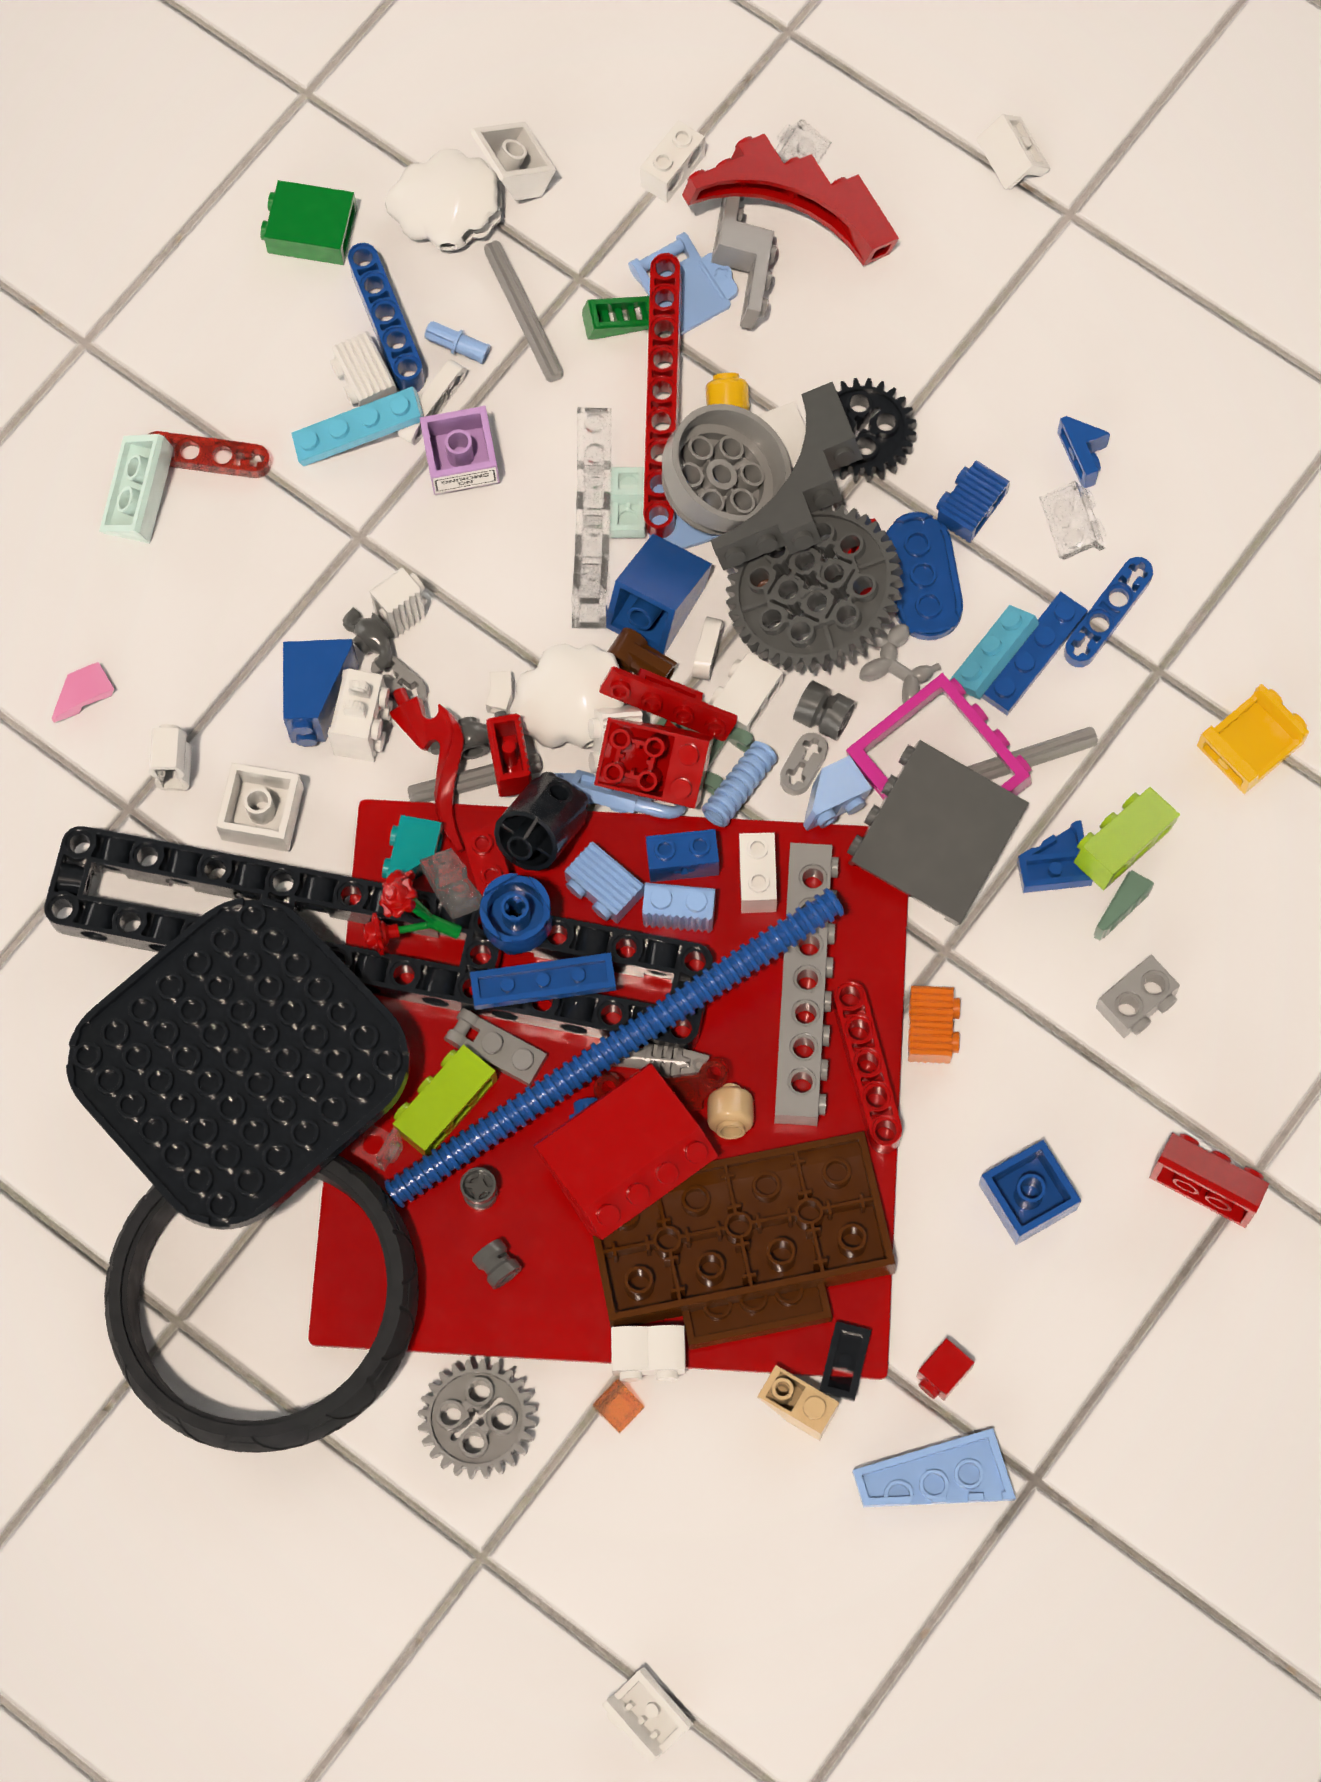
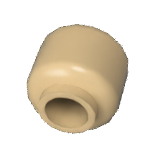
M732 1083L724 1084L719 1089L713 1091L707 1100V1122L710 1129L724 1139L742 1137L752 1128L754 1123V1101L752 1095L739 1085Z

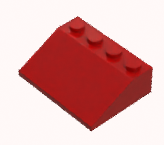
M651 1063L644 1066L533 1145L589 1234L601 1240L719 1157L701 1127Z

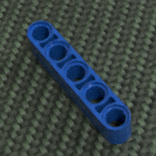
M357 243L352 246L348 253L352 278L395 385L399 391L413 386L419 392L425 383L422 362L375 248L369 243ZM363 261H368V262H370V264H368V265H366V266H359V265H358L359 263H361V262H363ZM372 289H381L378 293H369ZM384 316H392V317H393L392 319H390V320H388V321H381V320H380V319H381L382 317H384ZM397 343L404 344L399 349L391 348L392 345ZM406 371L416 372L409 377L402 376Z

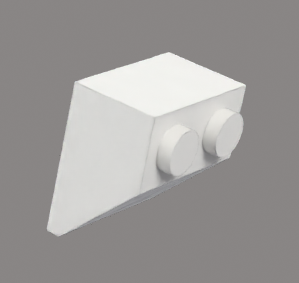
M526 122L472 129L471 134L515 200L542 197L556 169Z

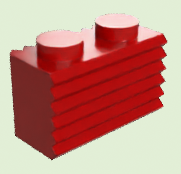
M515 713L488 718L486 720L487 733L499 796L518 795L532 781L521 716Z

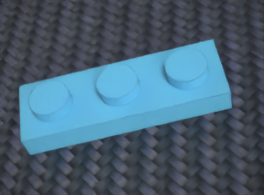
M1009 605L951 679L955 678L964 688L966 694L980 699L1039 625L1036 616Z

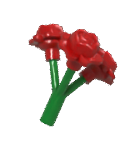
M397 869L385 879V882L382 884L383 891L379 905L383 907L384 916L388 918L392 915L395 918H400L405 911L413 912L425 920V922L398 927L397 924L387 925L383 920L379 919L376 912L372 913L371 921L363 925V937L367 947L376 948L380 956L384 955V947L388 945L389 940L399 938V934L432 929L455 939L460 935L462 926L433 915L417 899L418 894L412 888L416 874L412 870L404 872Z

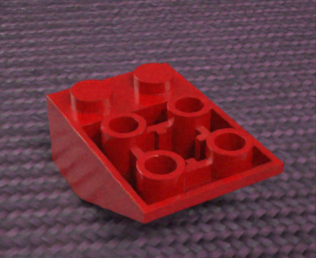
M608 717L594 785L695 809L701 801L715 736L682 728Z

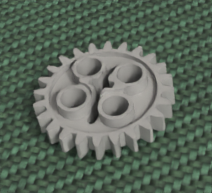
M469 1359L466 1360L464 1371H460L455 1364H452L453 1375L448 1377L443 1372H439L442 1384L438 1386L434 1383H429L428 1386L434 1393L433 1396L421 1397L422 1402L429 1407L428 1409L419 1410L417 1413L419 1417L427 1420L426 1423L418 1426L419 1432L430 1434L422 1440V1444L424 1447L435 1445L429 1454L430 1457L435 1459L442 1455L443 1458L440 1466L443 1470L453 1463V1473L455 1476H458L463 1468H465L471 1480H473L476 1470H481L484 1478L488 1479L489 1468L492 1467L501 1475L503 1474L501 1463L506 1461L514 1467L516 1465L512 1457L514 1452L523 1456L526 1454L524 1448L520 1445L521 1442L533 1441L532 1436L525 1431L526 1429L536 1428V1422L527 1419V1416L535 1413L536 1409L535 1406L524 1405V1403L532 1398L530 1392L519 1393L524 1386V1381L520 1379L512 1383L511 1380L514 1373L511 1369L501 1375L498 1362L493 1365L491 1370H487L485 1359H481L478 1369H473ZM478 1385H484L490 1389L489 1396L482 1402H476L470 1398L471 1390ZM497 1398H503V1402L500 1405L495 1406L483 1415V1425L479 1427L478 1424L473 1423L456 1441L451 1440L453 1434L466 1428L472 1422L470 1418L471 1413L475 1412L477 1415H481ZM450 1408L458 1409L461 1412L460 1420L454 1425H446L442 1422L443 1413ZM500 1413H507L513 1418L511 1426L505 1430H498L493 1426L494 1418ZM473 1436L481 1437L484 1440V1446L480 1452L471 1454L465 1451L464 1445L468 1438Z

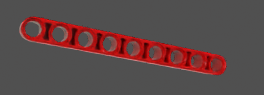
M661 253L655 256L651 262L643 515L647 533L650 535L655 534L661 538L671 535L676 525V512L670 506L665 493H655L652 491L655 486L662 484V462L655 461L654 458L658 454H663L668 438L679 425L682 276L679 260L670 253ZM666 270L674 272L672 275L667 277L659 275L661 272ZM667 300L673 302L672 305L668 307L659 306V303H661L662 301ZM662 331H670L672 333L666 338L657 336ZM666 361L671 363L669 367L664 369L656 367L660 362ZM661 392L671 394L663 400L656 398V395ZM659 423L670 425L666 430L660 431L655 429V426ZM658 515H663L668 518V520L661 525H656L651 522L652 519Z

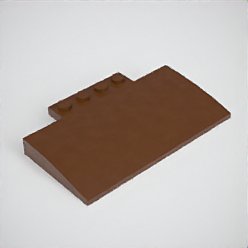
M864 1131L712 1161L603 1240L593 1236L610 1327L635 1326L682 1316L689 1350L832 1322V1314L825 1287L895 1274L896 1266Z

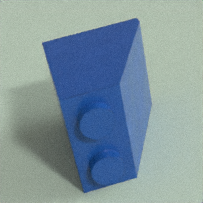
M652 534L616 579L604 627L617 634H620L623 628H631L641 634L650 647L665 655L705 589L712 563Z
M352 639L283 642V720L291 743L310 747L316 745L317 742H326L342 682V672L345 669L359 670V663Z

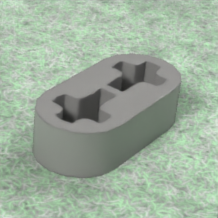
M392 655L386 668L388 669L393 666L392 670L396 679L394 680L388 674L383 675L386 687L390 688L389 696L395 700L392 693L396 689L402 688L404 684L410 690L417 687V697L421 698L424 704L427 698L424 682L398 658ZM377 657L372 662L371 672L381 674V670L374 663L378 659Z
M813 732L802 735L785 762L780 773V785L787 794L796 796L805 793L824 763L827 755V742L820 734ZM812 744H817L819 754L812 753L808 761L804 760L806 756V748L804 746L811 747ZM799 767L803 768L801 774L803 783L797 781L794 785L790 784L788 774L794 776Z

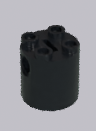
M552 772L542 773L540 777L534 778L496 821L494 836L498 848L511 863L525 870L539 871L548 868L585 824L587 816L586 807L589 803L586 794L577 790L568 781L557 777Z

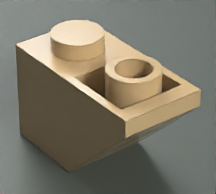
M777 1365L757 1396L758 1399L787 1422L819 1441L839 1407L838 1401Z

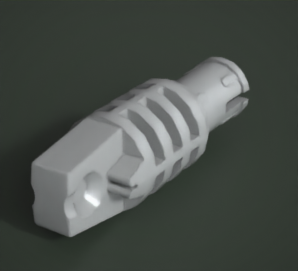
M649 1043L644 1048H639V1051L636 1053L634 1050L630 1052L629 1058L623 1057L619 1059L621 1061L620 1064L616 1065L613 1063L610 1065L611 1067L619 1066L642 1069L651 1063L661 1077L674 1079L707 1078L710 1057L709 1055L684 1048Z

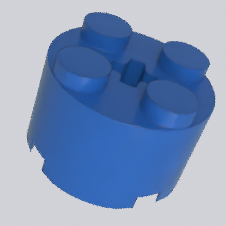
M509 873L494 879L485 888L480 902L479 913L484 933L495 947L508 955L531 951L545 941L552 930V910L549 895L538 880L530 876L525 877ZM516 910L518 914L522 913V915L516 917L510 915V912Z

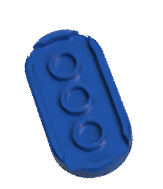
M924 512L904 514L898 517L886 532L889 540H892L896 548L894 552H897L901 560L898 564H900L903 570L900 578L904 586L898 588L902 599L894 601L899 609L898 612H895L896 619L899 624H906L909 627V635L917 639H941L955 630L961 620L963 611V599L951 536L947 527L941 521L939 522L934 519L932 515Z

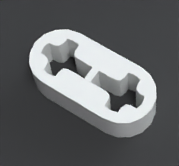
M706 617L692 669L693 678L707 681L710 679L723 629V620Z

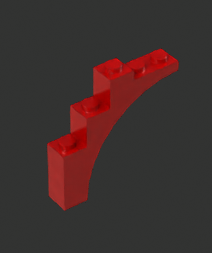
M765 133L754 138L747 136L741 139L735 145L736 149L732 157L722 160L715 168L707 171L701 169L689 176L687 185L682 193L688 206L709 199L733 196L761 198L785 204L809 215L829 228L851 249L863 266L889 255L899 239L859 174L848 179L841 177L831 184L812 154L803 158L796 156L783 163Z

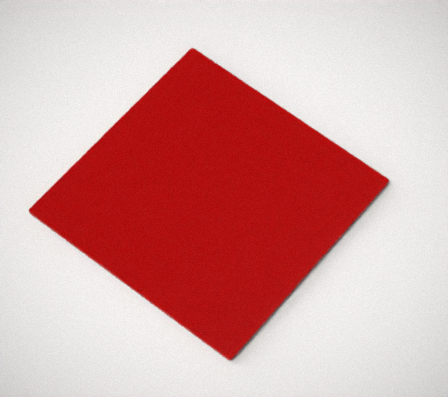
M374 799L361 800L358 807L352 878L379 883L385 882V878H382V868L385 858H391L393 846L389 845L393 825H399L401 815L439 822L435 803ZM453 804L455 823L462 844L461 833L493 824L496 825V821L508 807ZM587 811L583 827L548 868L539 871L525 870L514 865L505 857L509 873L525 877L530 876L544 886L549 895L552 916L698 943L709 949L713 957V963L719 964L722 962L721 957L726 956L728 958L731 956L730 951L735 950L737 952L740 950L739 946L742 943L746 946L750 943V938H758L759 932L763 931L765 933L768 931V926L772 925L775 927L778 925L777 920L781 919L784 921L786 919L790 843L832 845V857H839L838 877L831 878L830 889L837 890V898L844 908V915L841 917L836 915L834 917L835 921L832 922V924H835L834 945L827 944V957H833L832 978H825V991H832L831 1011L824 1012L823 1025H830L829 1046H822L821 1059H828L827 1081L820 1080L819 1094H826L825 1115H818L817 1126L774 1123L784 962L783 952L778 954V959L771 958L769 965L765 966L762 964L759 966L760 971L756 972L753 970L750 972L751 977L746 978L744 976L741 978L742 983L739 985L736 982L732 984L733 989L730 991L727 988L723 990L721 997L718 995L714 996L712 1003L707 1001L699 1041L692 1051L709 1055L708 1077L662 1078L701 1127L719 1157L713 1161L864 1131L893 1251L897 1148L889 1154H881L876 1152L868 1141L833 1009L834 992L841 982L853 980L863 986L899 1114L908 895L858 866L848 864L852 856L847 853V850L856 835L863 837L869 826L830 824L825 828H820L818 825L807 831L803 826V822L730 819L726 827H720L712 824L706 817L680 816L673 819H664L647 814ZM715 829L719 856V875L650 882L646 836ZM444 832L437 866L415 879L412 888L480 902L466 851L458 852ZM774 833L776 912L741 913L739 834ZM593 841L644 885L645 883L713 888L715 889L713 930L708 933L706 930L701 932L699 929L694 932L693 929L687 931L685 928L680 930L678 927L675 930L672 927L666 929L664 926L661 929L658 926L652 928L651 925L645 927L642 917L644 896L618 924L610 918L605 921L593 911V903L584 896L579 899L568 890L565 885L567 881L565 880L564 871ZM809 877L803 881L809 888H817L822 884L815 877ZM351 894L349 905L357 904L361 896ZM412 913L413 917L420 918L416 914ZM348 921L345 945L377 951L376 948H368L367 943H365L363 937L364 924ZM408 932L399 934V938L390 939L388 945L384 947V953L459 967L465 940L443 935L435 938ZM555 933L548 941L554 945H559L565 942L567 937L564 934ZM804 944L800 947V951L808 956L814 955L819 951L813 944ZM624 946L618 950L617 954L620 957L629 958L636 951L632 947ZM503 952L500 968L554 960L534 957V953L531 952L508 955ZM479 953L474 956L472 961L475 964L483 965L490 960L491 956L486 953ZM693 959L686 964V967L691 971H699L705 966L698 959ZM614 972L616 990L597 994L657 1005L656 1001L658 999L661 1001L665 1000V995L671 992L672 983L671 979L646 974L643 978ZM402 973L398 976L396 982L401 985L409 984L413 980L414 975ZM809 977L801 978L797 982L801 988L806 990L812 989L817 985L815 980ZM472 986L465 992V995L469 998H473ZM846 994L840 998L841 1003L846 1006H854L859 1002L858 998L852 994ZM375 995L397 1019L406 1036L410 1050L409 1077L401 1096L394 1106L339 1155L361 1168L382 1188L395 1205L396 1210L400 1213L408 1229L418 1267L419 1296L414 1331L407 1352L612 1364L611 1327L593 1235L589 1234L533 1145L569 1120V1115L574 1114L573 1103L583 1098H600L640 1069L619 1066L611 1067L609 1071L604 1069L601 1071L602 1076L598 1078L595 1075L592 1077L593 1082L589 1084L586 1081L582 1084L583 1088L581 1090L578 1088L574 1089L572 1096L569 1094L565 1095L563 1102L556 1101L554 1108L547 1107L545 1114L538 1113L536 1120L532 1121L529 1119L526 1121L527 1126L523 1127L520 1125L517 1127L518 1132L513 1133L511 1131L508 1133L509 1138L505 1140L502 1137L498 1140L499 1144L497 1146L494 1144L490 1145L488 1152L481 1151L479 1158L472 1157L470 1164L463 1163L461 1165L462 1169L459 1171L454 1169L452 1171L453 1175L450 1177L447 1175L443 1176L441 1183L434 1182L432 1189L425 1188L423 1195L416 1194L414 1201L410 1202L407 1200L405 1202L406 1206L401 1208L394 1203L388 1194L384 1181L387 1179L390 1181L394 1180L396 1173L403 1174L405 1167L412 1168V1163L414 1161L421 1162L423 1155L395 1132L393 1127L395 1122L394 1115L404 1103L408 1102L411 1104L419 1095L417 1090L428 1076L434 1078L443 1068L441 1062L445 1056L453 1049L459 1050L446 1042L444 1037L449 1029L453 1030L459 1021L456 1017L460 1011ZM549 1000L537 1001L533 1007L538 1011H546L552 1006V1003ZM801 1011L795 1016L803 1024L811 1023L815 1019L814 1015L808 1011ZM610 1012L602 1020L608 1025H614L622 1017L615 1012ZM477 1015L479 1018L547 1054L548 1058L534 1082L536 1080L543 1081L545 1074L552 1075L554 1068L561 1069L564 1067L562 1065L563 1062L567 1061L570 1063L573 1061L572 1056L576 1055L579 1057L582 1055L581 1050L586 1049L588 1051L591 1049L590 1044L593 1042L596 1045L601 1042L600 1038ZM685 1026L675 1027L672 1031V1034L677 1038H685L691 1033L690 1029ZM854 1027L849 1031L850 1036L856 1040H862L868 1036L867 1032L860 1027ZM470 1028L465 1037L474 1042L479 1032ZM800 1045L794 1049V1053L800 1058H808L813 1054L812 1049L806 1045ZM864 1060L857 1065L859 1070L864 1073H872L877 1069L876 1065L869 1060ZM493 1068L498 1078L496 1083L443 1142L448 1144L451 1142L450 1137L455 1136L457 1138L460 1136L459 1132L462 1129L466 1132L470 1129V1124H478L479 1118L483 1117L486 1119L489 1117L488 1112L492 1111L495 1113L498 1111L497 1106L502 1105L504 1107L507 1105L506 1100L510 1098L513 1101L517 1098L515 1094L526 1092L525 1088L527 1086ZM799 1079L793 1082L792 1087L795 1091L804 1093L811 1089V1084L804 1079ZM728 1083L737 1084L742 1089L747 1090L752 1095L754 1101L753 1126L742 1137L737 1139L721 1138L710 1129L707 1122V1100L709 1095L722 1085ZM871 1094L866 1098L867 1102L874 1107H881L886 1103L884 1097L879 1094ZM887 1127L879 1128L875 1132L877 1137L883 1141H890L895 1137L894 1132ZM475 1167L489 1170L494 1175L498 1187L496 1202L485 1210H475L469 1207L460 1189V1181L463 1175ZM323 1181L308 1340L315 1347L370 1350L381 1325L386 1304L387 1273L383 1250L378 1235L364 1210L348 1195ZM496 1239H501L507 1247V1255L510 1258H515L522 1269L508 1283L500 1288L493 1289L487 1282L485 1271L479 1270L473 1263L472 1258L487 1244ZM892 1274L825 1287L832 1314V1322L689 1350L685 1331L686 1369L771 1374L777 1365L792 1375L823 1377L837 1321L872 1330L860 1379L883 1380L888 1373ZM680 1316L635 1326H684L683 1317ZM832 1369L831 1376L853 1378L851 1373Z

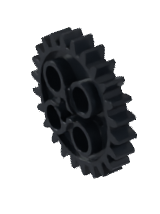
M857 378L853 380V387H848L844 381H841L840 391H837V394L859 449L868 448L873 453L869 455L862 454L863 459L839 468L841 469L840 479H843L848 473H852L853 482H857L859 475H864L866 481L871 482L872 473H876L882 480L884 479L886 468L890 472L895 473L897 468L896 462L904 465L906 463L905 453H912L913 444L911 442L916 440V432L913 431L916 429V419L911 418L913 408H904L906 403L905 396L895 399V387L885 392L883 381L877 387H872L871 378L867 379L865 386H860ZM857 405L863 406L866 408V410L863 412H856L852 409V407ZM875 410H881L878 413H876L874 417H872V414L875 412ZM882 424H888L892 426L893 429L884 431L881 430L878 426Z

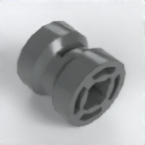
M482 1167L472 1168L463 1175L460 1181V1189L466 1204L475 1210L490 1208L498 1197V1187L494 1175Z
M496 1239L487 1244L472 1258L476 1267L479 1270L485 1271L487 1282L493 1289L500 1288L508 1283L522 1269L515 1258H510L507 1255V1247L501 1239Z

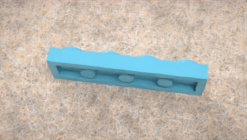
M413 386L292 432L298 462L303 467L420 423V417H424L417 391Z

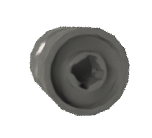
M812 680L797 704L793 720L809 728L817 725L819 733L837 741L852 716L856 701L840 693L833 696L831 695L830 688Z

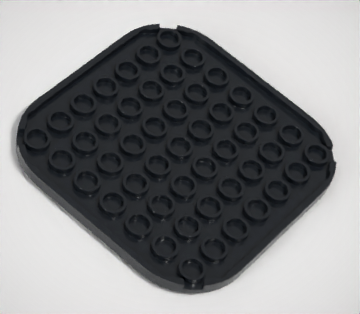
M239 898L217 905L202 915L86 1013L70 1038L68 1044L70 1047L68 1065H66L68 1081L76 1098L167 1202L181 1216L194 1224L211 1229L225 1230L248 1226L268 1216L383 1117L398 1101L406 1086L410 1071V1050L406 1036L393 1014L296 912L279 902L263 898V900H244V898Z

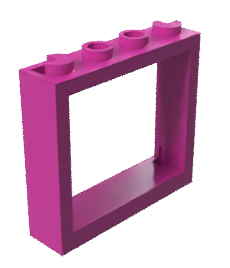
M943 673L846 749L847 756H851L865 779L884 800L886 795L881 793L888 779L866 753L943 692L1014 775L1001 787L1018 795L1032 784L1029 774L1032 769L1020 754L1016 757L1013 756L1007 749L1010 743L999 729L992 731L985 723L988 717L979 705L974 703L971 706L963 697L966 691L955 678L949 681Z

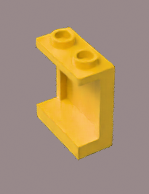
M1260 684L1249 699L1215 728L1211 725L1201 734L1197 747L1243 794H1246L1302 746L1309 731L1305 721L1298 714H1292L1283 705V701L1277 692L1273 689L1268 690L1263 684Z

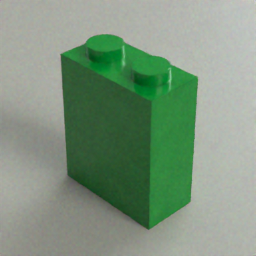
M278 180L275 192H270L267 208L270 211L268 221L263 220L261 225L260 238L265 241L267 253L344 265L357 212L354 192Z

